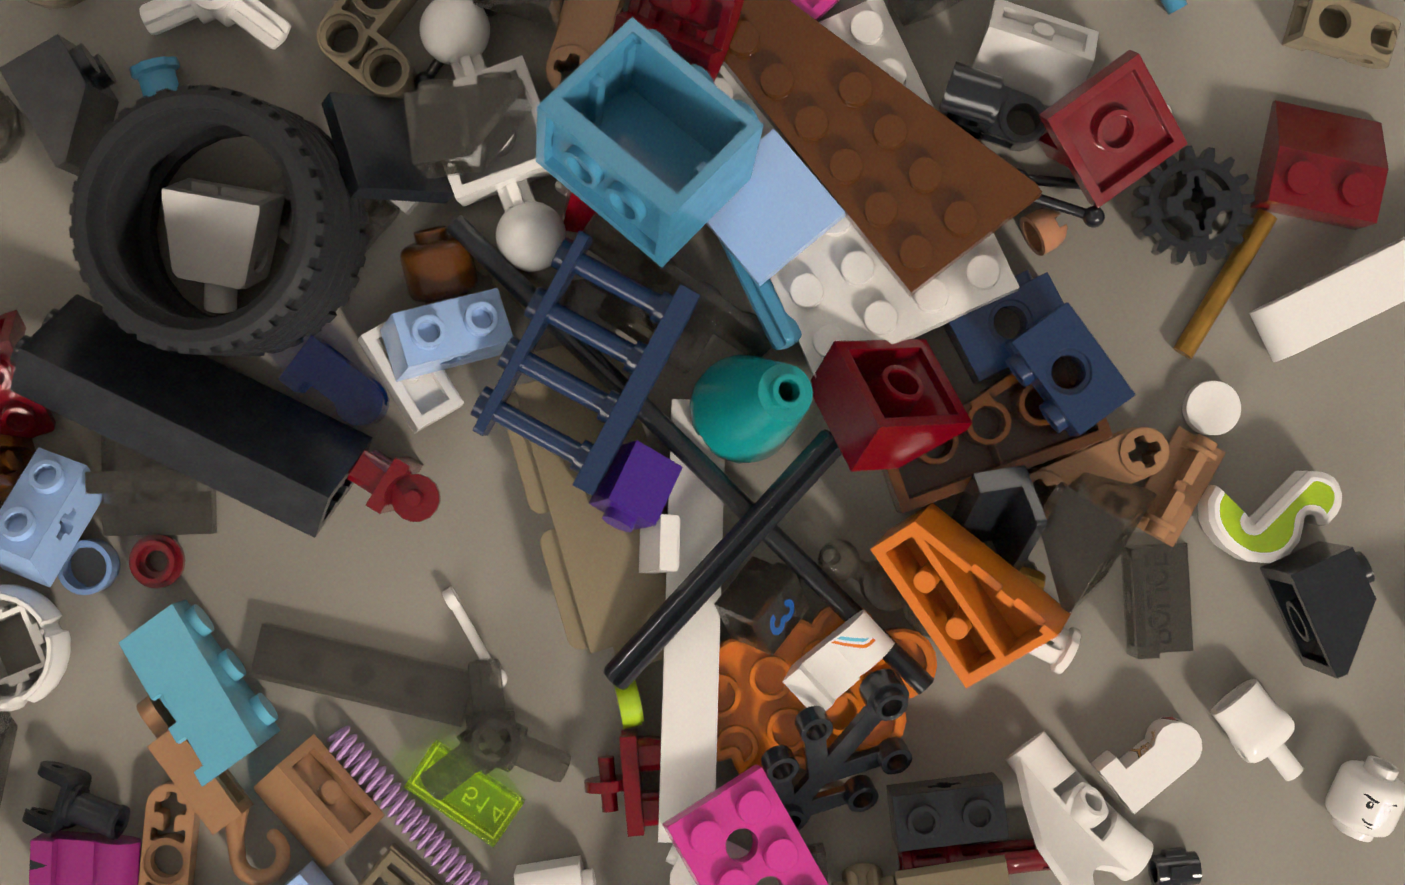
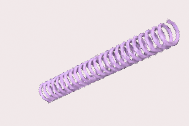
M350 726L342 727L327 738V742L335 739L329 747V752H335L342 748L337 754L336 760H343L349 756L344 763L345 769L358 763L351 771V777H355L365 771L359 778L358 785H363L373 778L366 787L365 793H370L381 786L373 795V801H378L387 795L380 804V809H385L397 801L387 813V817H393L403 810L396 818L394 825H400L411 817L402 828V833L406 834L419 825L410 835V842L415 841L426 833L416 845V850L424 848L435 840L424 852L423 857L428 858L441 849L431 861V866L437 865L449 856L438 869V874H443L457 864L447 875L445 882H450L464 872L454 885H464L471 879L472 881L468 885H488L487 879L478 881L481 872H472L473 863L464 865L466 855L456 857L459 853V847L450 848L452 839L441 841L444 837V831L434 833L437 829V823L427 825L430 815H423L418 818L423 811V807L412 809L415 805V799L410 798L404 802L408 796V791L403 790L396 794L401 787V783L396 782L390 785L394 779V774H388L381 779L386 772L387 766H381L374 770L379 764V758H374L367 762L372 755V750H366L358 755L365 746V742H359L352 746L357 740L358 734H351L344 739L350 731Z

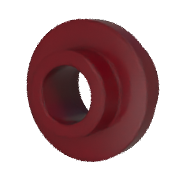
M151 534L141 538L133 546L129 555V567L132 575L140 584L149 588H163L176 582L182 575L185 568V554L181 545L174 538L165 534ZM156 550L163 552L167 558L166 567L162 571L154 569L150 562L151 555Z

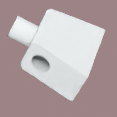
M187 178L162 188V203L172 272L177 278L204 283V310L212 313H230L237 310L238 289H247L266 279L270 273L284 206V194Z

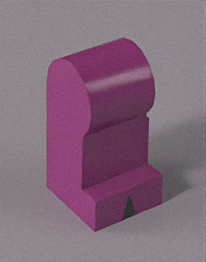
M64 830L49 834L41 833L30 840L29 885H138L141 839L134 836L121 835L118 839L111 840L100 833Z

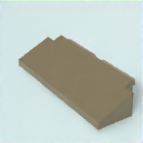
M563 345L533 352L608 394L610 393ZM603 353L629 379L628 372L623 370L625 364ZM536 380L514 386L515 392L511 393L506 402L580 443H583L585 439L595 443L605 425L596 419L598 416L596 412ZM636 418L623 444L638 440L649 447L643 424ZM507 429L529 507L539 514L550 512L554 528L543 533L540 539V546L568 643L573 648L579 650L589 648L590 654L613 647L614 654L616 655L666 601V573H639L640 529L625 532L606 523L602 519L604 512L589 504L592 496L572 485L578 475L577 472L570 469L572 463ZM666 504L661 514H668ZM664 648L651 663L664 659Z

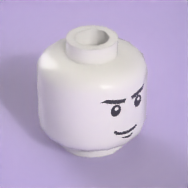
M1368 756L1365 762L1350 760L1343 763L1325 798L1327 811L1332 815V825L1342 833L1363 842H1371L1374 837H1386L1391 834L1405 808V784L1397 777L1399 769L1390 762L1376 756Z

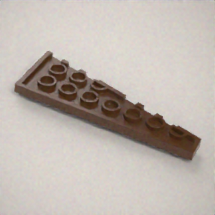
M744 0L734 35L722 63L723 66L782 139L842 207L848 221L910 297L1041 196L1042 190L1034 181L791 1Z

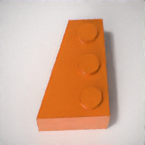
M934 503L928 504L888 529L870 549L965 688L970 687L1059 636L1072 614Z

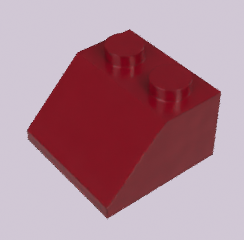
M1277 100L1273 101L1253 191L1255 201L1251 203L1250 208L1262 209L1268 212L1353 230L1376 224L1389 169L1382 123Z
M908 339L895 344H891L887 340L834 341L815 372L816 378L813 376L810 381L813 398L851 472L898 469L967 431L973 423L926 339Z

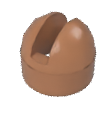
M1040 208L1020 219V228L1025 241L1032 251L1039 256H1043L1056 249L1063 243L1066 237L1068 226L1065 224L1059 227L1055 219L1061 213L1057 210Z

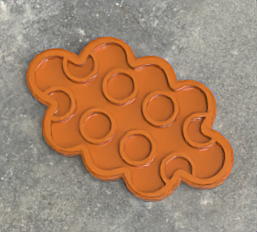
M828 605L820 609L811 622L801 617L792 616L789 621L785 622L784 629L779 635H774L771 632L769 622L762 630L758 640L746 636L728 637L720 642L716 762L732 758L733 764L740 775L756 764L762 767L761 758L768 749L778 745H785L791 748L799 764V769L806 770L803 741L795 726L796 716L806 707L783 683V680L792 664L844 623ZM779 616L776 618L774 623L776 628L780 626V619L783 616ZM903 626L885 629L933 678L935 677L937 669L936 652L927 638L918 631ZM883 659L861 675L860 680L838 697L834 704L826 711L833 725V732L826 739L827 749L865 706L859 694L862 681L877 670L892 669ZM902 679L906 688L908 689L909 699L918 695V693ZM906 712L891 721L881 720L855 751L878 746L887 738H901L907 722Z

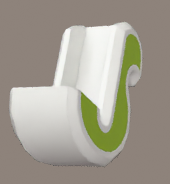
M1294 471L1248 517L1222 489L1216 485H1208L1197 504L1198 520L1204 533L1213 544L1235 559L1248 562L1272 563L1289 555L1299 543L1304 522L1317 526L1329 524L1341 507L1342 493L1339 483L1327 473L1319 471Z

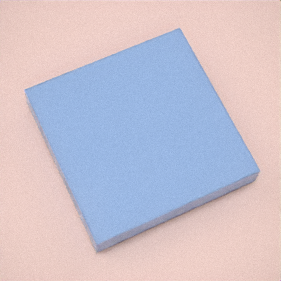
M773 128L760 139L750 180L706 224L760 287L843 219L845 211Z

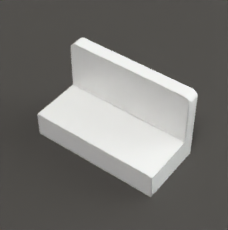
M995 0L988 16L984 38L972 67L1004 78L1003 83L1005 86L1031 95L1040 100L1044 105L1052 106L1086 81L1095 60L1099 32L1005 0Z

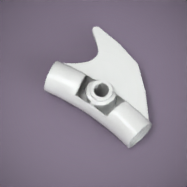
M1045 731L1028 740L1005 759L1017 775L1022 803L1035 845L1061 885H1095L1093 881L1094 870L1112 872L1119 879L1128 881L1145 868L1153 853V843L1104 800L1101 793L1081 776Z

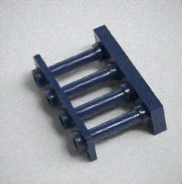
M580 230L574 241L565 237L551 262V267L558 270L548 290L538 287L524 313V317L531 320L521 340L514 336L509 340L497 363V366L504 369L503 374L494 389L485 386L475 402L470 415L478 419L472 431L481 436H488L496 422L572 463L570 469L578 473L572 485L593 496L600 487L697 307L701 295L681 284L675 295L666 290L661 295L587 255L586 253L593 239L590 235ZM577 274L651 314L650 321L658 324L648 345L640 340L635 345L561 305L560 301L574 275ZM548 324L625 364L623 370L632 375L622 393L611 390L608 394L534 354L533 352ZM523 373L596 412L598 414L596 419L605 425L595 443L586 439L583 443H580L506 403L521 374Z

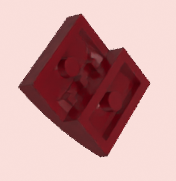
M630 0L628 11L616 15L612 35L633 17L647 30L654 29L662 34L675 53L690 65L696 64L705 69L715 82L734 35L744 0Z

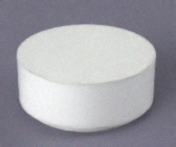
M1206 381L1193 386L1187 392L1183 400L1182 412L1186 423L1195 432L1203 435H1220L1231 430L1238 422L1241 414V402L1236 391L1228 384L1220 381Z

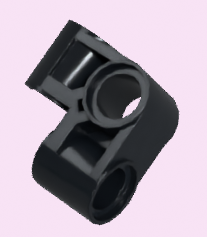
M956 61L939 107L941 109L940 113L974 138L1008 150L1020 152L1028 150L1035 145L1046 130L1039 117V114L1046 110L1042 102L1031 95L1005 86L1003 83L1004 78ZM1017 110L1028 113L1034 121V132L1025 136L1012 132L1008 127L1007 115Z

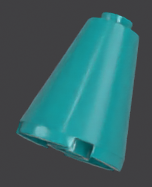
M752 355L728 356L710 366L695 383L690 400L692 426L697 435H701L705 443L711 448L710 451L718 458L737 464L765 460L776 454L786 444L809 409L813 397L811 382L807 375L794 365Z

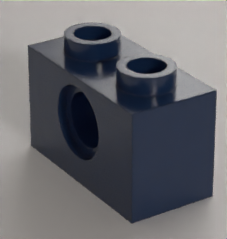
M1029 269L1016 275L1015 278L1020 287L1018 291L969 312L943 326L972 383L980 382L1008 367L1005 360L1011 355L1004 345L1012 339L1002 337L994 327V317L998 310L1009 309L1016 313L1020 321V329L1015 336L1017 337L1052 310L1064 304L1048 272L1034 279Z
M1069 302L1058 306L1004 345L1011 355L1005 360L1008 368L1021 385L1027 387L1029 384H1032L1045 401L1039 405V409L1057 433L1065 429L1069 436H1079L1136 395ZM1060 357L1070 360L1077 369V380L1070 389L1059 387L1052 379V365Z

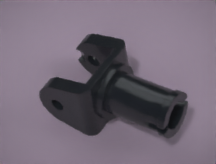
M42 761L40 763L38 775L61 786L53 811L38 807H32L31 810L25 809L22 818L25 824L46 834L72 828L76 825L105 835L111 840L118 839L123 834L129 822L130 808L91 794L89 788L92 777L89 772L55 761Z

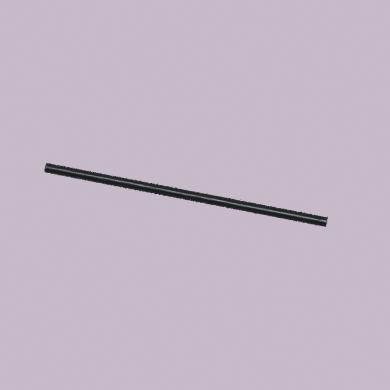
M462 215L458 216L447 227L446 231L459 241L465 250L521 305L527 308L537 288ZM548 324L546 329L610 392L614 390L620 394L622 393L629 379L601 351ZM649 398L646 399L637 418L741 519L755 502ZM778 525L762 540L844 622L863 610ZM881 627L895 643L882 659L919 695L922 694L933 683L934 678Z

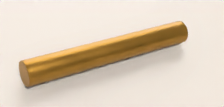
M1262 209L1257 210L1253 217V223L1248 225L1242 234L1244 241L1240 245L1235 246L1174 345L1173 349L1189 359L1194 357L1276 223L1277 218L1271 213Z

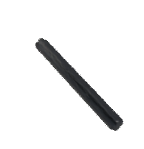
M822 430L605 666L603 673L613 685L621 690L629 687L840 457L842 453L829 430Z

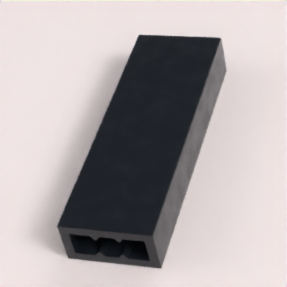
M79 294L71 298L60 310L53 308L45 317L41 328L31 337L24 335L16 344L10 358V364L15 367L11 391L314 538L354 483L347 478L365 450H369L373 437L204 355L167 351L157 348L152 344H146L137 339V334L127 333L118 327L119 324L114 319H109L102 311L103 306Z

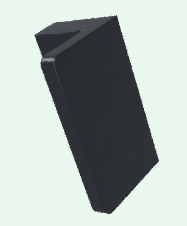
M1025 465L974 473L951 518L980 541L992 540L997 554L1019 572L1047 526V518Z

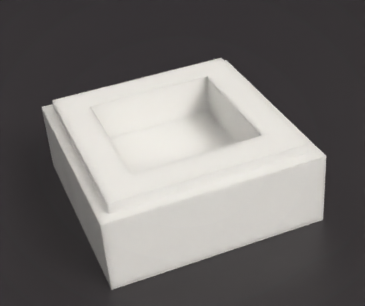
M661 514L656 526L640 529L639 573L659 574L677 571L679 569L680 518L679 515Z

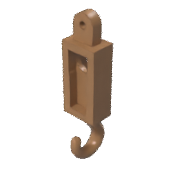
M147 696L136 705L137 711L157 738L147 748L211 834L214 835L225 827L229 863L234 874L241 881L249 885H270L279 881L287 872L291 860L290 845L286 837L279 830L270 829L267 832V839L276 849V858L268 868L257 869L252 867L246 858L245 833L249 808L254 803L228 769L202 787L194 772L203 765L188 739L181 744L176 743L168 729L176 723L173 716L159 698L154 701Z

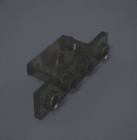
M594 214L582 232L590 235L593 239L588 250L621 271L624 275L663 295L665 290L675 295L680 284L701 295L697 307L667 360L668 363L683 373L687 374L693 368L713 334L745 355L762 357L772 348L755 314L741 311L722 298L719 290L713 285L704 281H697L677 268L672 258L663 267L659 266L598 214ZM610 292L607 293L595 312L596 315L638 342L640 340L647 345L658 324L650 321L651 314Z

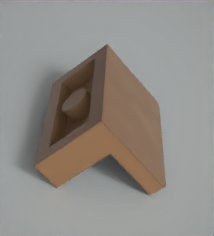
M315 734L309 737L254 786V790L323 868L329 866L348 851L385 816L382 810L365 793Z

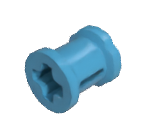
M175 56L151 58L141 61L129 69L131 78L138 80L143 97H150L156 94V91L166 88L176 91L177 87L180 86L176 71L180 68V63Z

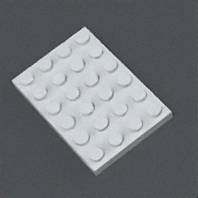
M867 0L819 22L934 107L883 0ZM722 65L715 79V85L733 100H741L754 110L759 121L764 124L761 138H763L773 129V126ZM846 217L841 219L770 278L785 312L797 322L802 332V337L798 340V344L815 378V372L834 341L887 340L891 344L913 339L969 312L1008 296L1020 288L993 233L910 297Z

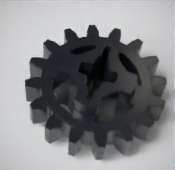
M1192 145L1180 149L1179 161L1172 155L1160 164L1162 171L1155 167L1144 175V178L1150 185L1138 186L1133 190L1132 195L1144 200V204L1142 207L1132 211L1131 217L1145 219L1147 226L1137 233L1139 239L1152 235L1157 240L1153 245L1152 254L1156 256L1169 249L1172 251L1171 264L1174 265L1183 263L1187 254H1190V260L1195 267L1206 263L1207 251L1212 258L1219 260L1227 256L1224 242L1231 246H1237L1244 241L1236 228L1246 227L1253 223L1254 218L1242 213L1243 206L1255 201V195L1241 194L1239 187L1245 184L1249 177L1247 174H1241L1236 177L1231 175L1229 171L1235 161L1232 157L1218 164L1214 162L1215 148L1208 147L1202 151L1199 158H1196ZM1176 174V179L1173 180L1174 191L1169 197L1159 199L1164 184L1170 177ZM1206 175L1216 181L1222 191L1211 185L1206 180ZM1191 198L1192 202H1201L1202 212L1195 215L1194 211H1185L1183 201ZM1226 213L1222 227L1209 239V235L1213 233L1212 222L1219 214ZM1164 221H1167L1179 231L1180 239L1168 231L1163 224Z

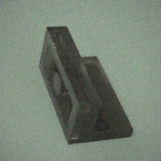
M1187 542L1175 543L1174 547L1165 543L1120 546L1126 654L1136 659L1160 658V653L1194 651Z

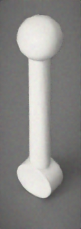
M452 586L441 591L445 602L453 611L487 671V684L493 689L503 688L507 683V674L503 669L496 667L462 607L456 591Z

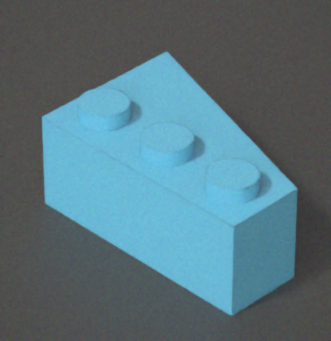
M185 599L171 604L118 643L151 700L155 701L160 698L175 719L176 723L168 729L176 743L181 744L188 739L203 765L194 772L203 787L281 730L275 723L278 719V714L274 706L262 693L259 692L255 695L243 679V676L246 675V670L240 659L230 649L222 650L211 635V632L214 631V625L208 615L197 604L190 606Z

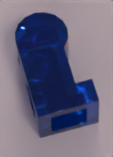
M311 335L278 378L295 393L305 394L313 386L335 403L338 415L351 425L370 426L376 424L385 417L389 409L390 399L386 389L320 337Z

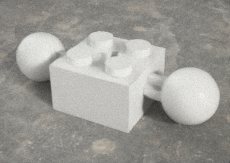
M434 0L427 6L420 20L421 41L433 58L444 64L451 65L456 80L418 93L417 95L454 196L465 207L498 194L505 212L500 218L496 229V243L499 252L516 269L528 272L544 270L551 266L559 246L566 237V229L561 217L554 209L544 203L535 201L529 184L551 174L536 162L537 106L541 101L528 66L522 55L487 68L482 53L490 39V22L482 6L475 0ZM495 121L499 128H506V131L500 135L501 140L490 144L488 140L480 141V137L487 134V123Z

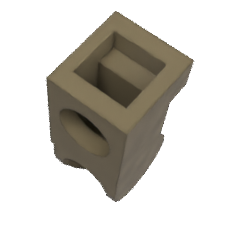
M1295 0L1282 46L1299 51L1308 49L1336 59L1342 58L1349 63L1361 67L1385 69L1389 67L1401 22L1391 15L1350 0Z

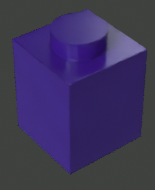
M638 440L622 444L589 504L604 512L602 519L606 523L625 532L656 526L683 467Z

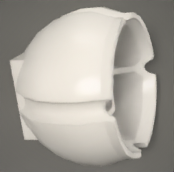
M0 584V622L21 614L41 663L8 676L0 657V711H14L23 708L27 701L35 703L45 698L59 684L66 672L71 654L70 632L61 629L59 625V620L63 616L60 610L46 596L32 588L17 584Z

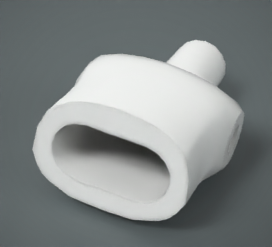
M1250 679L1238 685L1211 709V715L1225 730L1231 744L1246 762L1257 763L1268 757L1285 781H1291L1303 772L1304 768L1284 744L1295 730L1294 721L1287 712L1269 697L1257 679Z

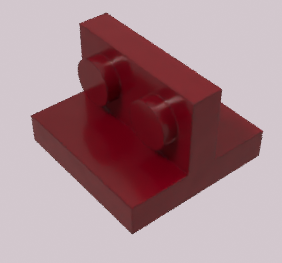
M1132 50L1125 52L1039 114L1041 121L1048 131L1038 140L1046 156L1070 169L1088 203L1096 208L1104 205L1188 144L1139 53Z

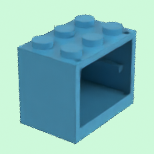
M632 17L537 106L536 162L659 266L663 267L750 180L764 124L759 121L758 116L748 104L741 100H733L718 88L705 69L696 64L690 65L675 53L662 34L654 29L647 30Z

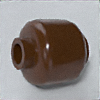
M445 225L414 232L415 243L406 246L400 253V262L410 297L417 302H425V305L468 295L467 292L471 291L478 283L473 256L465 250L459 241L447 234Z

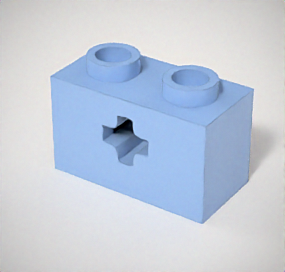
M498 288L392 313L380 329L396 382L499 356L513 336Z
M38 447L0 508V567L3 570L51 587L105 496V493L87 465Z

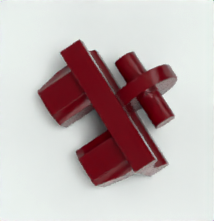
M365 450L347 478L372 494L365 505L378 514L395 511L402 519L410 522H421L432 517L438 510L441 502L440 490L437 484L430 477L417 474L423 467V464L410 456L395 457L393 460L379 450H373V452Z
M637 728L622 729L621 736H619L622 774H615L614 756L598 757L599 776L585 779L584 788L586 793L601 794L602 812L604 813L619 810L617 792L624 791L628 837L644 836L646 826L659 825L660 789L643 790L641 772L660 770L661 737L651 735L638 736Z

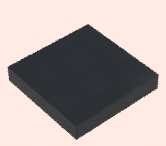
M329 92L321 105L350 198L445 204L452 198L454 193L420 101Z

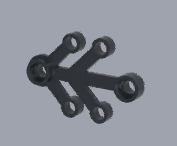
M892 669L877 670L862 681L859 694L865 706L828 749L826 739L832 734L833 725L825 709L820 706H810L798 713L795 718V726L803 741L807 773L795 786L792 784V778L798 773L799 764L791 748L785 745H778L768 749L761 758L762 767L798 831L804 827L812 815L846 804L851 811L863 812L873 807L879 798L872 780L866 775L854 776L848 779L844 785L820 791L825 784L877 767H881L886 774L894 775L903 772L910 766L912 754L904 740L899 737L887 738L878 746L853 753L881 720L891 721L897 719L906 711L909 692L896 671Z

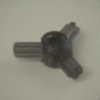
M481 658L469 662L468 674L473 712L465 715L466 729L456 736L461 744L421 774V781L428 792L435 799L441 800L479 770L486 776L495 768L509 773L514 766L550 781L561 782L569 769L571 755L567 751L528 736V727L516 722L514 708H506L499 659ZM489 727L496 733L503 729L506 730V736H500L504 745L497 751L490 746L482 750L479 748V743H485V739L481 734Z

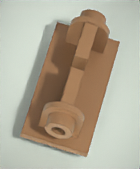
M1177 426L1168 442L1170 450L1168 462L1161 471L1148 478L1125 519L1126 522L1171 547H1174L1226 452L1217 448L1218 444L1201 434L1196 436L1180 426Z

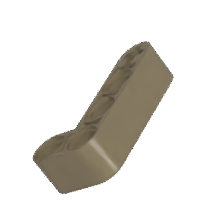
M337 0L323 17L317 28L316 39L319 48L337 67L374 96L408 99L415 90V69L404 54L387 39L418 0H391L385 8L379 10L369 8L367 0ZM346 29L358 31V42L351 51L338 53L334 50V40L337 34ZM398 63L401 65L402 75L395 85L390 87H380L377 85L376 75L384 64Z

